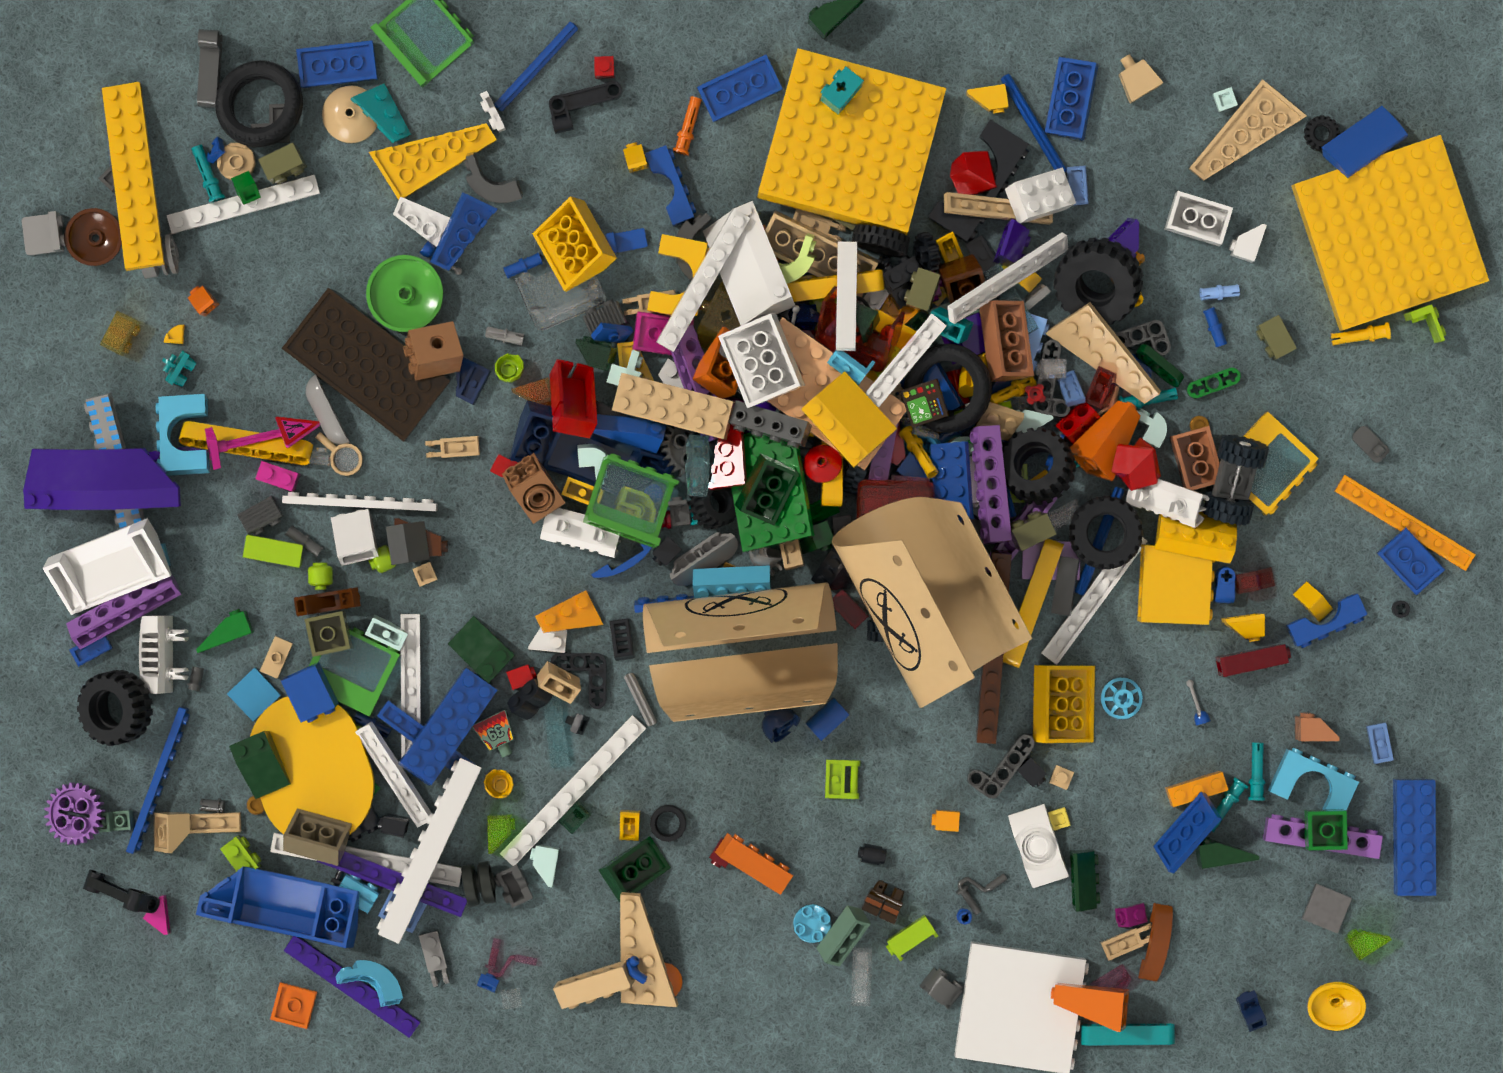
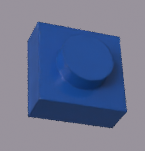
M481 973L477 986L495 993L499 980L491 974Z

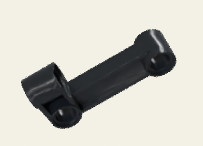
M611 81L553 96L549 100V108L555 134L574 130L570 111L619 99L622 96L621 85L616 81ZM612 86L618 87V94L610 95L608 93L609 88ZM556 100L563 102V107L559 110L553 108V103Z
M94 870L88 871L83 886L84 890L97 894L102 892L123 902V908L134 912L154 913L159 908L160 900L158 897L132 888L126 890L105 880V874H97V871Z

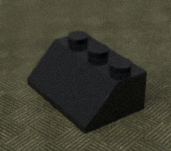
M833 546L811 578V581L816 584L827 582L831 590L851 589L854 583Z

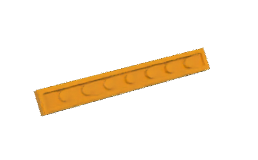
M1346 475L1342 477L1334 491L1401 532L1406 527L1423 546L1464 571L1468 569L1476 555Z

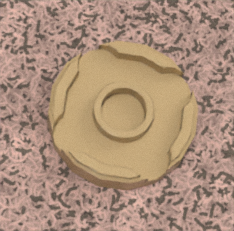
M230 143L224 147L225 153L217 159V167L225 178L231 180V178L247 171L250 174L253 173L256 165L255 156L249 147L240 143Z

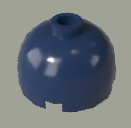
M791 708L765 711V717L762 720V730L771 743H773V740L775 743L779 742L791 733L788 730L793 725L797 727L800 717Z

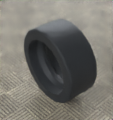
M664 805L654 811L651 816L650 827L656 838L661 841L671 842L683 835L687 821L685 814L680 808L674 805ZM672 812L679 818V828L675 833L668 835L658 829L657 819L662 813Z

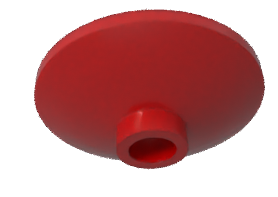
M818 445L812 448L804 459L805 473L811 480L819 483L832 481L838 476L842 468V458L839 452L829 445ZM824 459V464H818L819 460Z

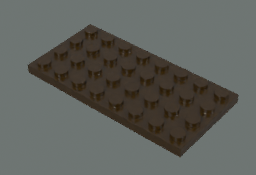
M327 288L282 347L289 355L403 442H405L451 382L443 375L415 381L414 374L409 372L408 363L410 361L409 357H405L404 345L330 288Z

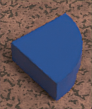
M219 137L214 139L211 153L207 154V161L212 164L225 153L223 140Z

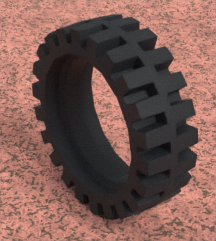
M860 224L855 226L851 242H857V248L875 254L883 253L884 256L905 257L909 248L910 237L898 231H892V229Z

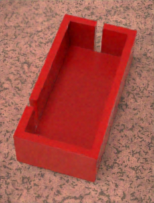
M557 359L550 372L553 431L590 439L598 424L593 366L577 363L570 378H567L574 363Z

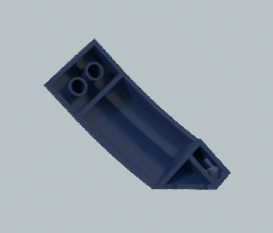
M528 400L520 416L510 454V460L521 462L524 457L534 453L546 470L577 479L592 486L596 482L595 466L579 468L577 445H598L608 455H619L621 460L627 462L628 460L639 463L640 467L654 468L657 470V473L662 475L664 473L671 474L673 466L667 467L669 460H663L667 455L661 453L660 450L657 453H653L592 433L589 439L554 432L552 407ZM610 464L607 467V479H604L601 489L617 496L623 487L639 491L652 485L651 483L655 480Z

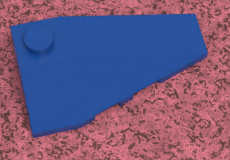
M597 414L598 424L593 433L657 453L664 438L666 425L636 416Z

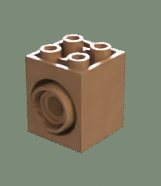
M453 321L408 330L403 350L405 357H409V372L414 374L415 381L460 371L463 352Z
M534 453L524 457L521 462L510 466L502 473L510 492L533 524L565 504L557 485Z

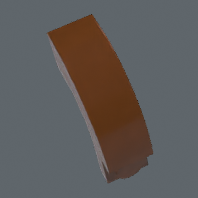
M358 587L294 597L297 616L361 606Z

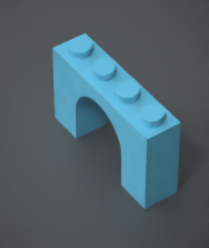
M206 395L158 397L159 403H156V414H159V421L156 422V430L160 434V440H157V451L160 452V459H157V462L167 472V476L210 473V460L207 450L181 451L172 446L170 438L172 429L181 420L208 417V399Z
M1292 748V751L1286 749L1268 791L1288 800L1297 779L1306 772L1317 771L1323 774L1329 783V795L1322 810H1347L1359 784L1358 781L1354 780L1356 776L1346 771L1343 775L1337 772V767L1327 764V766L1321 765V760L1311 755L1308 759L1302 756L1303 752L1296 748Z

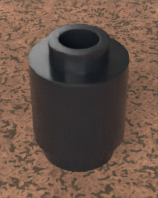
M866 843L863 844V847H859L858 858H860V862L873 865L885 863L887 849H882V846Z

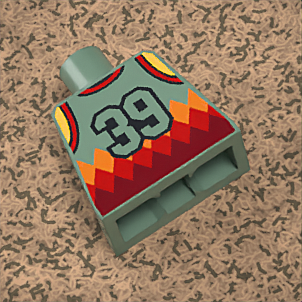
M506 709L472 726L489 751L498 748L502 758L512 753L508 742L514 740L515 737Z

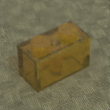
M117 311L100 345L121 356H124L125 353L128 354L132 347L130 342L133 336L136 337L140 332V322Z

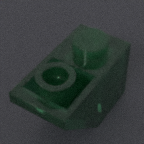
M589 336L576 339L575 343L588 366L605 371L611 369V365L615 362L618 348L613 347L611 342H595Z

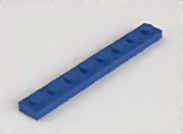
M182 706L178 708L127 846L126 852L134 854L142 848L144 840H141L143 832L147 833L149 829L150 814L153 815L156 810V797L161 796L164 786H161L163 778L167 779L170 768H168L169 762L174 760L177 750L174 748L176 743H180L184 732H181L183 724L187 725L190 718L188 708Z

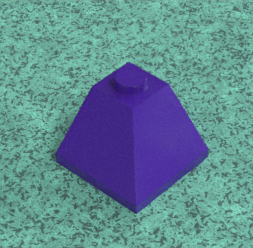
M1127 218L1107 239L1114 243L1115 241L1119 242L1125 249L1128 248L1132 252L1133 258L1136 257V252L1139 250V221Z

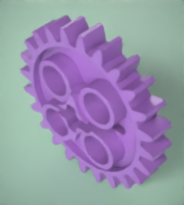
M69 783V786L68 784H63L62 789L56 788L57 794H50L53 800L46 801L50 807L44 808V810L49 812L44 818H49L50 820L46 823V826H52L49 832H56L54 838H60L61 843L67 841L68 845L73 843L80 845L81 842L87 843V838L94 839L93 834H99L97 827H103L100 820L105 819V817L101 816L105 809H100L104 802H98L100 795H94L95 789L89 790V785L83 786L82 783ZM67 798H68L69 801H70V804H69L68 807H67L66 804H65V801H66ZM84 802L87 803V809H86V810H84V808H83V803H84ZM60 810L89 814L90 817L60 813ZM64 817H65L66 820H67V823H66L65 826H64L63 823H62V820H63ZM81 821L84 822V828H83V829H81V827H80V822H81Z

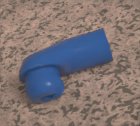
M636 956L628 958L626 966L629 976L644 984L647 980V975L638 970L639 958Z

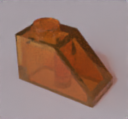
M548 377L511 389L512 393L525 400L551 406L550 380Z

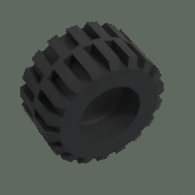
M710 479L693 488V492L689 495L691 500L688 501V505L691 506L689 512L693 513V520H697L699 526L704 525L706 529H716L733 522L736 518L731 487L710 490L708 489L709 482H711ZM711 495L719 503V512L715 511L711 506Z

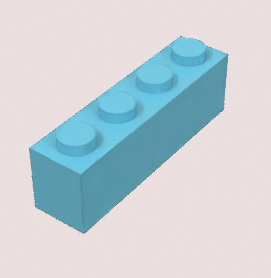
M770 565L693 569L694 598L771 589Z

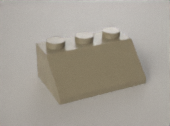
M297 808L283 835V851L338 866L345 853L352 823Z

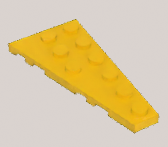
M487 123L443 135L371 151L369 154L399 200L400 197L406 198L464 162L468 153L475 152L476 154L497 141Z

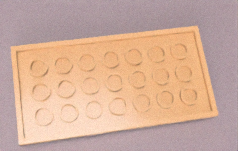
M782 317L779 322L805 386L767 402L785 415L808 421L812 425L810 433L837 450L801 411L810 400L841 375L840 372L827 363L833 353ZM865 376L858 386L866 393L874 382ZM892 394L879 407L895 427L906 412L904 403ZM884 442L857 466L865 470Z

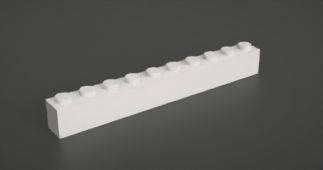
M462 758L459 761L455 760L451 771L454 773L451 779L447 777L443 788L446 790L443 796L439 795L434 806H437L434 814L430 813L426 823L429 826L426 831L422 830L418 841L421 843L418 849L414 848L411 853L410 859L413 860L410 866L406 865L401 876L404 879L402 883L396 885L393 894H396L394 901H389L385 909L388 912L386 918H381L376 928L379 929L378 935L398 944L401 942L482 767Z

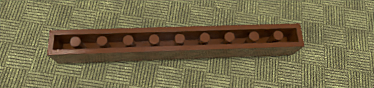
M991 549L990 559L1009 593L1011 551ZM1003 654L981 666L976 727L977 743L996 744Z

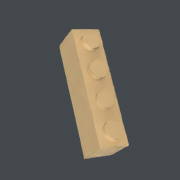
M627 960L558 981L553 990L561 1009L567 1007L573 1009L583 1002L588 1004L602 996L603 998H608L615 992L620 991L624 993L629 991L635 979L629 976L626 966Z

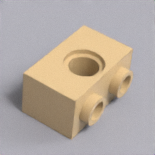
M548 661L537 674L539 688L570 704L581 691L579 677Z

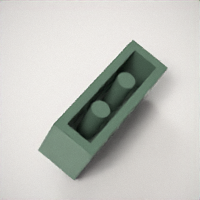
M847 905L817 946V950L825 963L840 967L871 923L862 909Z

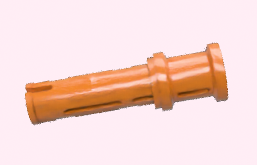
M690 96L681 131L677 133L678 140L676 147L672 150L673 152L689 156V146L691 140L694 139L692 132L702 99Z

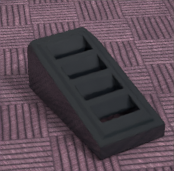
M629 618L610 621L615 660L635 658ZM626 626V629L615 630V627ZM618 634H627L626 637L616 638ZM628 641L626 645L617 646L618 642ZM629 649V652H624V653H619V652H618V650Z

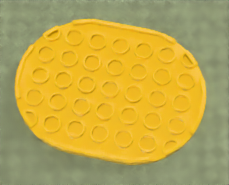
M288 696L276 701L260 715L250 735L251 737L262 731H270L291 785L260 797L268 818L284 834L298 808L352 823L349 834L351 835L367 817L375 792L372 767L360 737L355 733L358 730L356 723L350 714L339 704L335 707V711L328 715L322 713L317 715L318 718L308 723L307 720L300 722Z

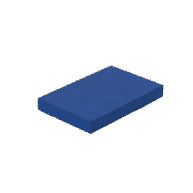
M1406 527L1377 552L1415 595L1420 593L1445 570Z

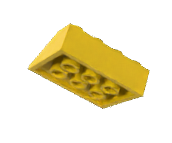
M571 196L532 233L563 290L566 292L601 273L617 259L586 202Z
M845 371L801 409L853 468L897 430L893 423Z
M1201 511L1198 514L1204 517V520L1194 528L1180 523L1179 520L1174 521L1171 520V517L1166 518L1159 514L1155 549L1231 563L1236 550V524L1233 525L1221 522L1220 520H1214V518L1208 517V515Z
M1034 665V742H1094L1095 666Z

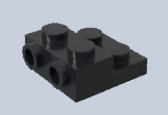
M907 255L898 261L899 265L893 267L891 264L882 270L884 286L898 310L906 306L907 301L904 300L907 289L911 290L913 284L910 282L914 271L917 272L918 267L921 268L915 256L909 258Z

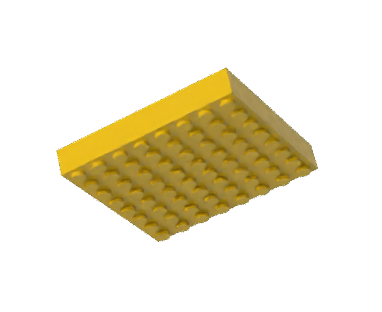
M798 48L757 198L855 225H874L907 235L946 88ZM847 67L863 79L864 82L860 90L838 115L820 101L822 95L820 92L826 84L830 85L834 81L833 76L839 69L842 71ZM841 87L840 89L837 88L838 92H840L841 90L844 91L843 87Z
M1441 135L1382 154L1349 178L1337 169L1291 185L1339 331L1489 281Z

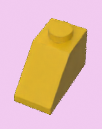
M1005 84L968 89L966 91L969 98L988 112L993 111V114L1004 113V109L1009 107Z
M635 142L626 145V149H623L629 172L633 173L647 169L648 165L642 144L638 145Z

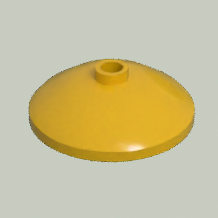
M1330 982L1321 985L1312 992L1308 999L1307 1007L1309 1016L1315 1024L1327 1030L1340 1031L1349 1029L1361 1021L1366 1011V1002L1361 991L1355 986L1344 982Z

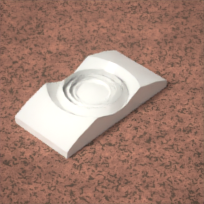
M1045 804L1008 815L1012 832L1032 887H1039L1069 877Z

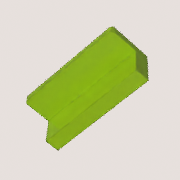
M247 535L243 557L300 568L303 562V558H301L303 545Z

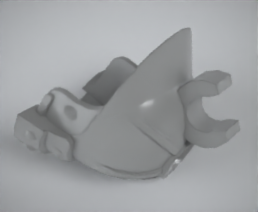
M767 547L749 552L750 560L754 565H770L771 576L775 574L772 567L776 566L780 571L783 569V565L779 562L783 560L780 550Z

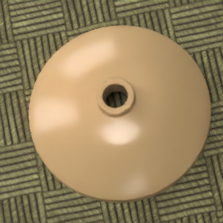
M351 85L340 87L333 91L324 103L322 110L324 126L335 139L341 142H361L370 137L377 128V124L363 113L360 106L350 100L353 96L367 91L364 88ZM347 110H352L353 114L347 116L346 112Z

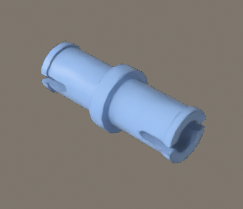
M1238 284L1229 286L1216 285V287L1200 288L1199 290L1201 292L1199 293L1201 301L1208 299L1223 300L1226 297L1240 296Z

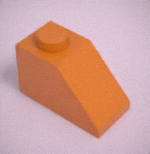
M196 286L190 291L191 295L188 299L202 316H207L220 305L204 286Z

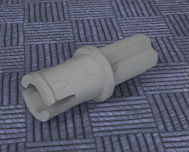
M487 327L485 337L501 340L503 343L508 342L522 346L524 334L509 331L507 328L502 330Z

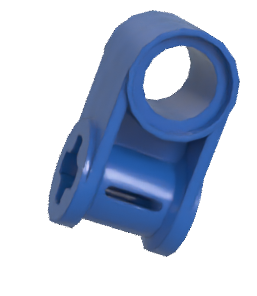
M1224 566L1217 570L1214 603L1234 604L1236 576L1234 570ZM1225 570L1230 574V577H1227L1226 580L1221 577V574H1225Z

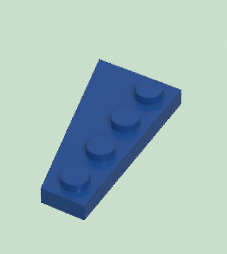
M462 192L430 262L449 271L462 255L467 245L474 240L475 235L486 225L487 220L498 209Z

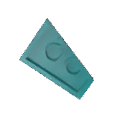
M385 83L350 99L354 104L357 103L363 113L377 124V128L392 143L411 135Z

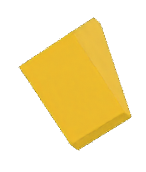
M953 231L936 240L939 252L945 263L964 257Z
M1307 581L1293 594L1318 622L1333 610L1325 597Z
M621 810L620 840L639 841L640 811Z

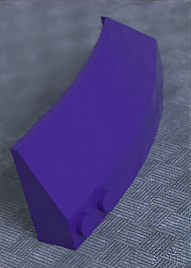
M34 448L31 451L23 488L24 509L115 510L180 507V487L175 481H171L166 475L167 472L158 462L153 461L149 456L150 453L145 448Z

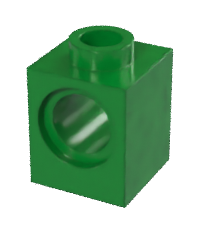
M249 171L231 178L236 193L243 205L261 198L257 185Z

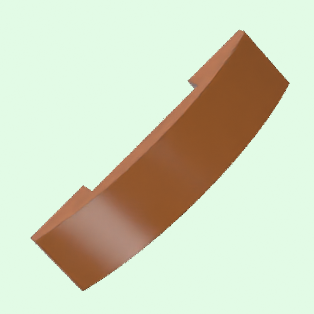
M1153 903L1150 918L1152 928L1146 957L1141 961L1138 976L1140 979L1158 981L1171 939L1172 906Z

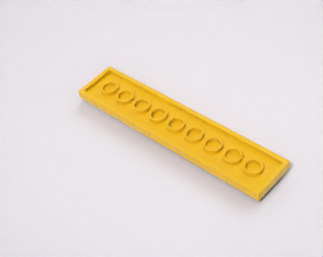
M134 82L102 88L125 269L130 271L165 265L141 83Z

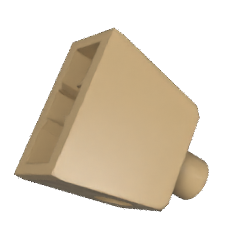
M1129 54L1120 60L1126 70L1122 71L1119 77L1130 104L1163 84V81L1144 59L1135 63Z

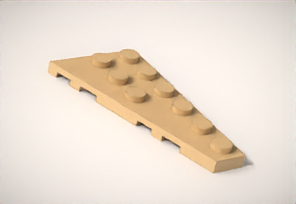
M1262 79L1190 166L1189 170L1204 181L1302 120L1307 115Z
M1091 302L1045 333L1144 404L1160 394L1161 390Z
M622 892L620 894L621 961L628 960L632 956L638 957L640 960L639 965H637L638 970L647 975V980L644 984L635 980L629 991L621 993V1003L677 1007L679 1004L674 996L672 983L667 976V969L659 945L656 943L653 928L650 926L641 893Z

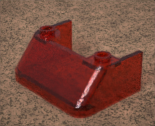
M834 286L822 301L814 339L832 353L836 350L837 304L835 299L837 286ZM901 312L892 325H885L880 334L867 329L862 335L856 336V351L844 352L865 368L873 360L875 364L870 370L875 372L883 371L888 365L900 338L905 312ZM856 325V332L861 331L864 327Z
M862 480L857 486L856 519L877 508L903 499L914 497L935 499V486L927 481Z

